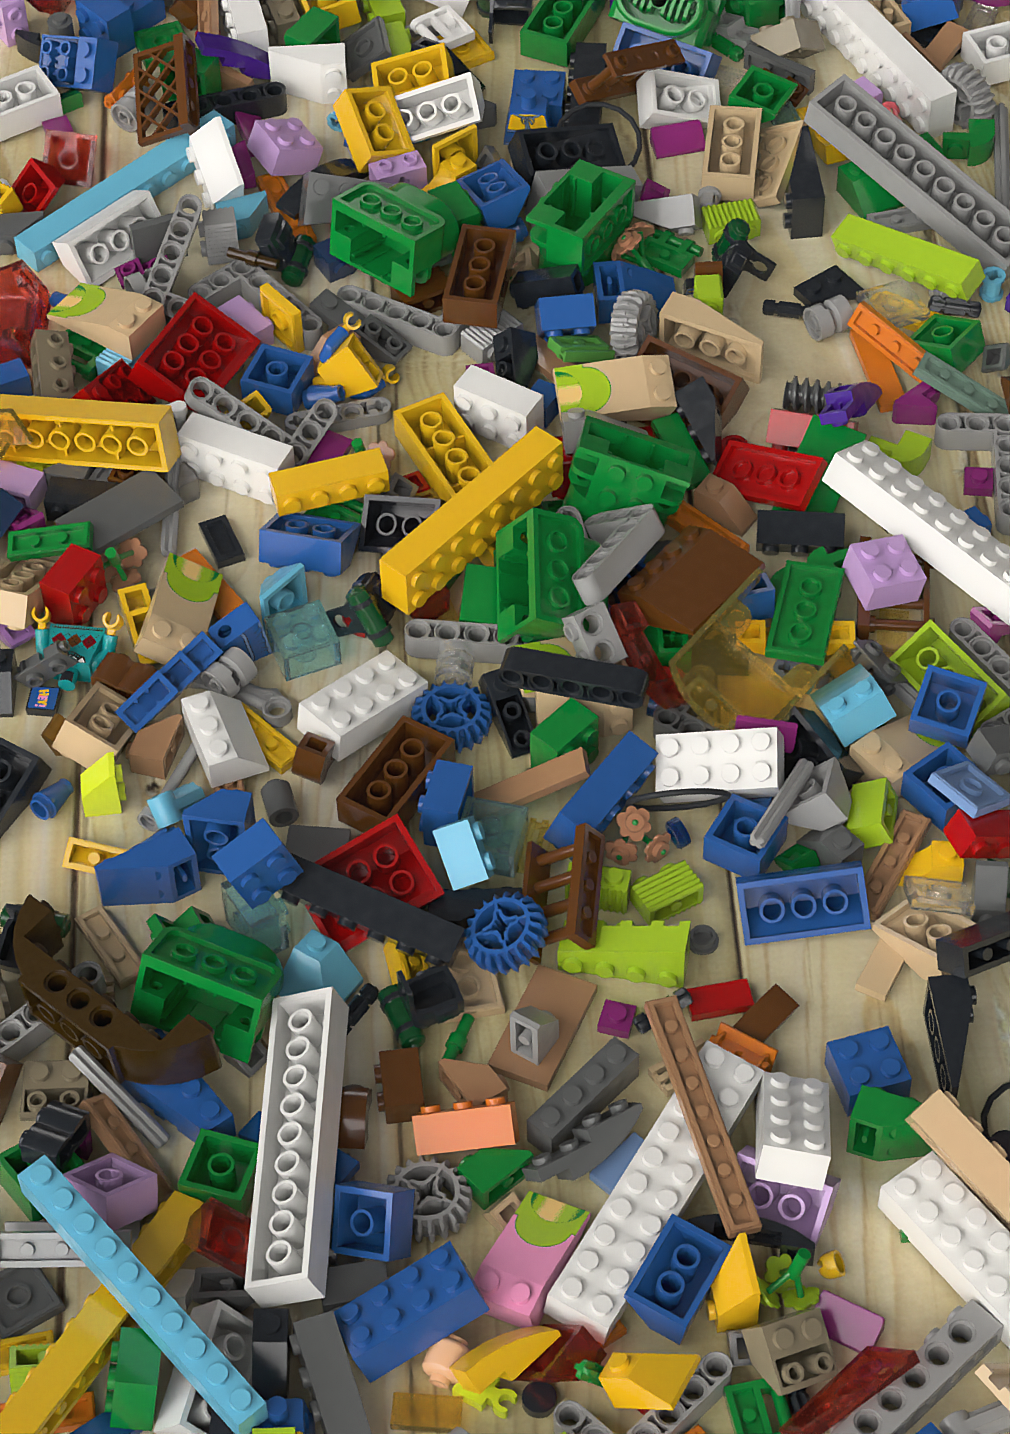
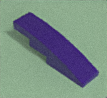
M197 32L195 41L201 55L219 57L222 66L239 68L242 74L251 78L271 80L268 52L246 42L226 36Z

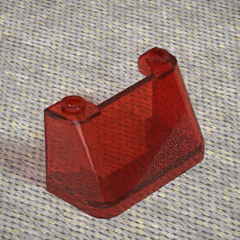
M23 259L0 268V364L21 358L25 368L32 369L29 345L35 329L48 330L49 319L47 314L51 310V305L49 303L50 293L47 287Z

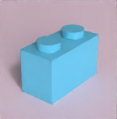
M473 815L440 826L432 831L453 891L487 880L494 875L493 869L496 868L493 855L490 851L486 852L482 841L485 839L483 827L479 821H475Z

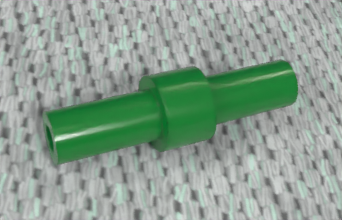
M463 1014L455 1032L450 1033L445 1043L447 1049L442 1059L456 1060L458 1054L463 1053L468 1043L466 1037L475 1021L472 1015Z

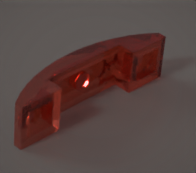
M636 600L612 605L610 608L611 619L628 656L624 658L627 666L642 669L650 676L646 694L665 710L689 704L691 700L677 676L668 677L643 631L649 624Z

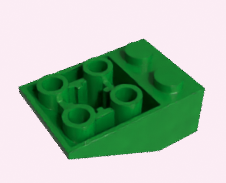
M862 1085L850 1116L846 1152L877 1162L927 1155L933 1151L932 1148L905 1121L922 1103L912 1097H901L888 1093L879 1087Z

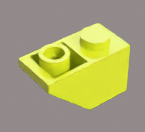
M108 752L80 774L81 797L85 817L122 813L121 801L127 800L122 764H116L114 752Z

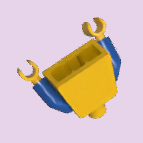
M347 312L343 317L344 325L342 327L338 326L326 340L319 354L320 363L317 368L319 375L314 377L312 382L313 385H342L345 390V398H371L385 388L387 382L391 384L397 383L400 380V375L395 373L388 377L389 373L395 370L396 367L393 364H386L381 370L354 333L349 335L348 332L350 330H356L361 326V320L358 319L354 325H349L348 320L354 313Z

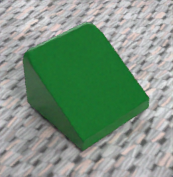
M71 89L60 94L63 115L84 106L80 91Z
M797 843L774 858L775 863L783 871L821 866L815 850Z

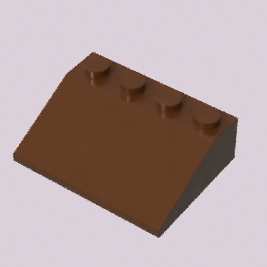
M650 335L646 337L636 355H668L675 392L703 376L722 407V430L738 412L750 390L742 377ZM687 417L682 419L686 427L691 425ZM652 420L638 421L651 427ZM700 440L694 441L698 450L703 448Z
M689 525L672 542L667 544L658 555L647 562L644 568L629 579L617 594L627 621L695 636L766 566L763 561L715 531Z

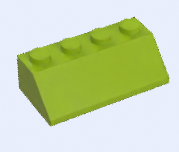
M931 619L889 658L901 668V673L918 692L928 664L987 682L986 694L972 736H974L977 729L985 721L1010 707V697Z

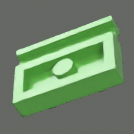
M598 335L549 336L547 347L558 358L563 359V362H599L613 360L615 356V351L609 350L610 346Z

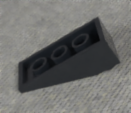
M613 123L516 130L507 146L514 170L529 184L530 189L536 171L571 169L579 159L599 167L626 166Z
M808 125L802 127L789 180L788 193H784V206L787 209V213H783V227L789 230L790 239L822 237L825 194Z
M1 737L0 838L30 804L33 795L39 792L52 771L39 756Z
M952 974L930 976L927 980L923 1017L939 1089L943 1093L948 1091L957 1099L969 1023L974 1021L972 1005L977 1004L976 989L974 985H969L968 978L964 979Z

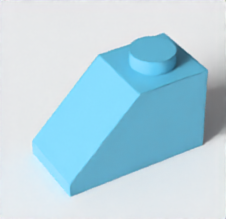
M265 190L215 203L216 209L234 207L238 240L252 237L258 229L263 215L269 213Z

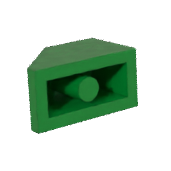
M481 1148L474 1155L469 1154L461 1160L457 1167L458 1176L465 1177L466 1185L472 1189V1199L483 1210H486L525 1179L522 1168L532 1164L531 1159L534 1157V1154L530 1150Z

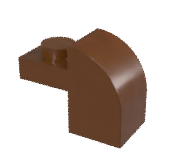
M307 731L296 748L291 770L292 774L320 785L323 784L328 769L335 760L332 758L335 742Z
M356 1084L342 1087L337 1148L365 1149L368 1140V1114L372 1103V1089Z

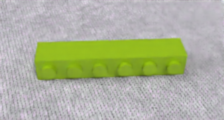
M849 213L831 236L835 251L841 257L857 260L864 266L876 267L886 274H895L908 282H917L929 290L936 289L946 293L951 298H960L968 301L986 277L978 259Z

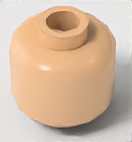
M450 1334L427 1349L422 1362V1368L430 1377L429 1382L439 1388L448 1389L449 1385L459 1383L449 1367L471 1351L466 1340Z

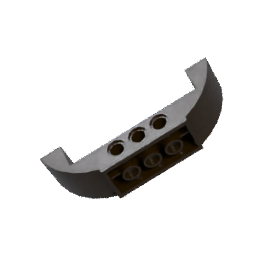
M30 894L27 896L15 923L13 948L15 960L21 973L18 982L32 1016L73 1048L82 1045L120 1084L125 1080L145 1085L178 1084L204 1077L222 1067L219 1056L220 1049L215 1043L213 1036L215 1032L206 1021H197L188 1014L162 1039L153 1029L147 1031L140 1026V1022L129 1011L123 1013L119 1010L116 1003L107 994L100 995L85 977L81 976L78 978L72 974L71 969L61 959L55 961L52 957L64 947L60 935L62 930L54 918L55 911L45 900L38 901Z

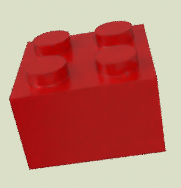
M73 543L70 544L39 582L44 609L45 606L51 612L50 622L54 624L74 626L86 624L92 612L99 604L106 600L108 595L101 555Z

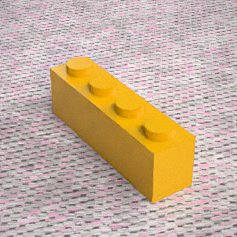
M380 447L268 473L271 494L279 517L361 498L365 494L374 495L390 491L388 469Z

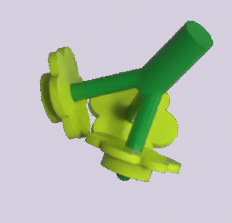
M800 1248L793 1261H791V1257L788 1254L767 1258L765 1262L767 1271L764 1274V1279H760L757 1276L761 1292L760 1302L764 1306L769 1305L771 1308L775 1307L776 1309L781 1307L776 1293H782L785 1307H792L798 1311L809 1309L812 1305L819 1302V1288H806V1286L802 1285L801 1273L811 1258L809 1250Z

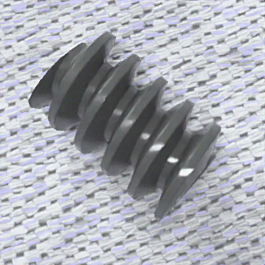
M794 376L791 383L786 382L783 409L787 410L792 403L793 410L798 412L803 404L805 413H809L814 406L815 414L819 415L827 405L824 394L832 388L831 382L827 381L825 387L821 388L820 380L817 379L812 387L810 386L809 378H805L802 385H800L798 376Z

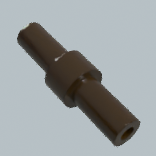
M229 247L227 250L228 258L244 261L248 266L279 269V259L264 256L259 251L251 249L245 251Z

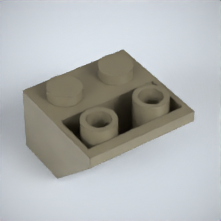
M793 15L780 19V24L760 27L758 33L750 36L753 42L782 57L805 59L825 50L818 21L807 20V17L795 18Z
M70 1060L24 1061L20 1121H36L40 1109L46 1107L52 1100L78 1108L83 1100L93 1097L94 1085Z
M820 1307L799 1310L742 1329L751 1364L778 1396H783L840 1376Z

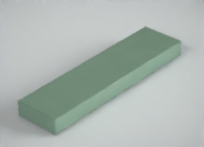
M928 351L925 352L912 374L974 413L1009 414L1005 399Z

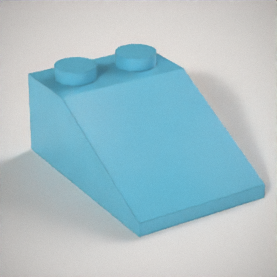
M861 664L856 665L809 695L844 747H847L897 716L880 686Z

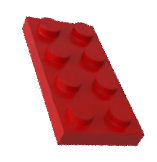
M729 440L712 474L734 484L746 501L805 512L828 463L823 457Z

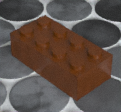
M462 224L442 298L444 323L498 328L516 257V230Z
M403 715L336 798L338 821L365 833L388 818L398 814L404 826H406L418 811L420 796L426 795L425 783L429 770H434L437 759L456 762L455 739Z

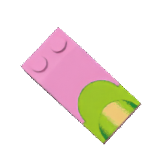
M529 1191L481 1263L474 1278L490 1309L484 1314L520 1328L539 1326L545 1314L543 1311L547 1295L570 1260L591 1217V1213Z

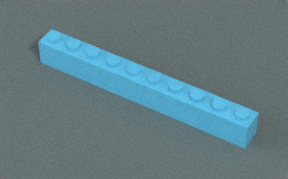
M213 110L200 118L201 128L213 118L220 116L231 147L237 144L235 124L217 111ZM185 133L167 139L15 236L17 257L36 272H39L59 259L52 242L132 190L150 191L154 198L196 170L194 162L189 163L186 154L190 135Z
M45 1154L17 1175L21 1191L235 1434H250L252 1428H257L268 1419L267 1405L262 1397Z

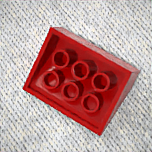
M194 291L136 361L127 379L151 396L170 403L174 401L185 402L184 394L190 382L196 377L208 378L224 389L257 348L261 340ZM199 389L193 390L196 396L205 397L203 391Z
M398 814L313 862L419 909L445 894ZM304 905L307 911L309 912L310 907ZM309 912L320 933L338 942L345 953L369 939L366 937L368 932L356 927L355 932L338 925L339 919L327 915L326 919H323Z

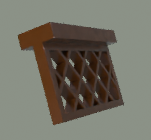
M183 32L173 35L174 41L133 54L138 144L141 147L185 133L191 136L200 129L195 43ZM174 50V56L169 63L164 62L162 59L167 52ZM153 58L149 67L144 71L142 69V60ZM161 63L165 68L159 77L156 78L152 74ZM173 71L175 72V79L168 86L163 82L170 72ZM150 78L155 82L149 91L145 93L143 92V86ZM160 86H163L167 90L158 101L153 96ZM174 93L177 95V100L170 109L165 104ZM150 101H153L156 105L147 116L144 109ZM164 108L168 113L161 123H158L154 119L161 109ZM174 116L178 117V127L167 129L166 127ZM152 123L158 126L152 135L146 137V131Z

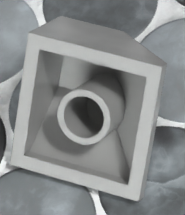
M836 757L813 767V773L785 815L788 817V824L825 831L835 825H842L846 822L852 799Z

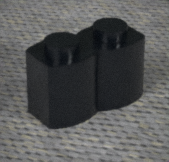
M52 1100L46 1107H42L37 1114L36 1123L29 1130H25L20 1137L19 1148L21 1149L22 1161L33 1164L45 1154L61 1172L72 1157L74 1150L79 1148L91 1129L89 1112L57 1100Z

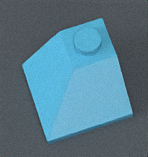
M301 563L280 568L273 575L268 576L260 586L259 599L262 624L267 638L308 605L305 567Z
M311 929L293 948L283 969L284 983L278 995L283 997L333 986L345 1002L363 983V977L338 942Z

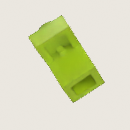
M909 430L904 432L898 444L871 436L868 440L878 445L880 450L888 457L899 461L905 470L915 476H918L923 471L930 459L932 438Z

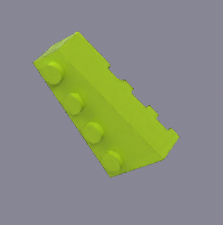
M564 920L563 927L566 926L567 920ZM598 920L596 945L594 948L584 950L569 939L559 942L557 951L558 969L569 973L597 975L601 978L626 979L634 983L659 984L667 988L684 987L690 953L691 921H680L679 926H665L664 920H652L651 926H636L633 920H621L615 926H608L604 920Z

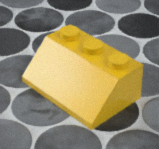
M444 42L371 63L374 87L390 85L394 96L455 77L453 61Z
M390 85L345 89L334 103V111L358 173L369 172L368 163L415 151Z

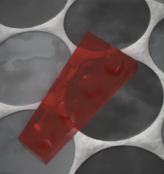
M866 1346L778 1430L781 1434L824 1433L919 1364L920 1360L915 1350Z

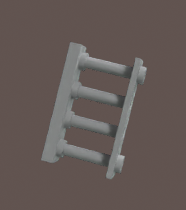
M141 1220L127 1224L118 1230H113L131 1252L132 1244L138 1238L141 1230ZM48 1221L5 1222V1231H0V1268L87 1267Z

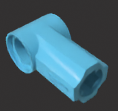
M191 782L173 791L169 790L156 795L146 801L158 829L182 820L183 810L201 801L206 796L202 787Z

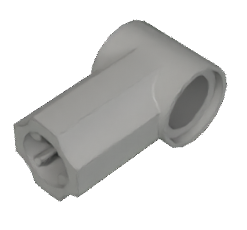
M998 1400L969 1413L966 1410L953 1412L940 1422L939 1427L943 1434H1006L1010 1432V1411Z

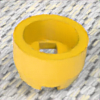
M832 1250L820 1256L817 1265L821 1267L818 1271L822 1277L836 1279L845 1276L844 1260L838 1250Z

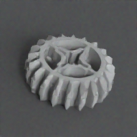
M963 61L961 63H952L941 70L940 74L957 90L954 123L956 125H960L962 129H967L969 119H992V115L995 113L994 107L996 106L992 98L995 95L990 91L991 85L987 84L985 81L986 77L981 76L979 69L975 70L972 64L967 65Z
M637 289L623 291L617 297V303L613 305L614 310L611 313V331L609 335H611L610 345L613 346L612 350L615 351L616 359L636 356L648 335L657 338L659 319L657 318L658 309L656 308V301L653 300L652 294Z
M421 1155L418 1163H413L408 1158L406 1168L397 1165L395 1175L388 1174L386 1179L387 1185L415 1189L412 1235H415L418 1243L422 1241L423 1237H429L430 1242L433 1244L437 1235L446 1240L448 1230L457 1233L459 1223L466 1224L468 1219L467 1213H470L472 1209V1189L466 1185L464 1176H458V1166L451 1168V1163L448 1159L440 1164L435 1155L431 1161H425ZM442 1187L451 1192L454 1197L452 1201L447 1199L446 1194L441 1192Z

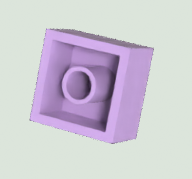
M293 117L289 119L268 118L267 120H255L247 144L248 149L271 176L304 175L318 167L324 149L303 122Z
M903 534L850 544L842 565L865 611L918 601L927 580Z
M111 1152L63 1174L112 1230H118L134 1221L142 1220L145 1216L158 1209L157 1174Z

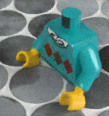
M45 606V617L38 619L37 609L34 607L31 614L38 623V629H35L36 652L42 654L44 659L43 649L52 645L57 640H66L71 648L68 651V655L78 660L77 664L53 677V679L58 680V686L65 691H72L75 689L77 681L91 682L90 677L107 653L116 652L118 641L116 631L123 627L124 620L122 616L117 614L116 622L110 625L111 613L106 612L103 615L102 621L108 628L107 633L106 628L50 624V628H47L46 623L51 619V612Z

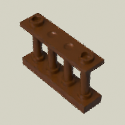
M675 39L607 52L602 55L607 64L605 69L596 75L574 79L568 85L578 105L586 102L609 101L636 95V82L645 72L683 64L686 60Z
M860 536L859 542L872 540V537ZM914 554L927 577L921 592V598L915 602L885 607L921 610V621L876 618L875 615H870V611H865L857 596L856 637L860 640H868L869 633H875V630L917 632L930 619L935 623V618H930V569H934V567L919 555Z
M586 822L576 825L573 844L548 852L533 841L527 842L522 894L524 897L528 895L533 898L536 904H539L543 909L546 918L567 912L566 926L549 931V936L544 938L546 946L566 939L571 940L584 950L594 948L596 945L605 836ZM573 857L571 871L550 877L551 864ZM570 884L569 897L567 899L547 905L548 891ZM542 948L537 950L539 957H531L529 959L534 965L541 964Z

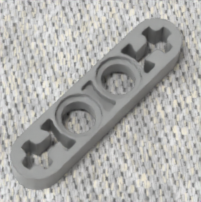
M373 397L336 404L338 414L328 430L338 433L384 424L392 417L391 403L384 397ZM310 410L289 414L285 419V432L292 436L298 428L295 425H300ZM317 411L320 418H328L325 412ZM348 413H357L359 415L354 419L345 417ZM302 432L305 439L313 437L308 432Z

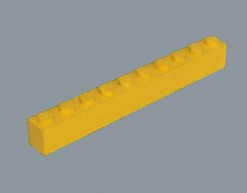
M175 1190L167 1201L161 1202L151 1222L144 1224L141 1228L138 1238L132 1244V1253L163 1288L166 1287L211 1228L210 1205ZM103 1284L100 1285L94 1294L88 1295L82 1310L75 1318L72 1317L67 1322L60 1338L48 1346L44 1358L37 1367L34 1366L30 1369L20 1389L9 1396L5 1408L0 1413V1434H53L110 1360L112 1340L120 1341L121 1327L134 1328L137 1322Z

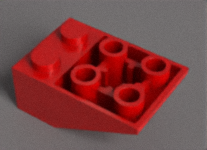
M122 358L70 398L154 404L157 402L153 396L127 379L132 368Z

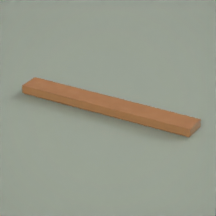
M677 995L645 1001V1012L727 1237L731 1239L737 1237L739 1233L746 1232V1235L760 1232L762 1229L760 1218Z

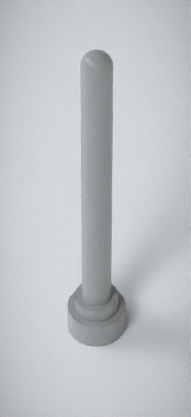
M193 743L190 744L160 794L169 790H175L182 782L198 756ZM145 806L137 817L138 823L144 829L156 832L159 829L149 806Z

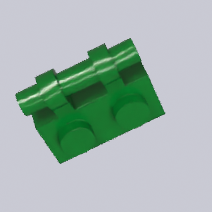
M655 229L652 237L648 236L644 240L646 259L651 266L678 278H682L694 264L695 256L701 257L704 248L696 245L695 241L688 238L683 240L676 237L675 233L669 230L661 231Z

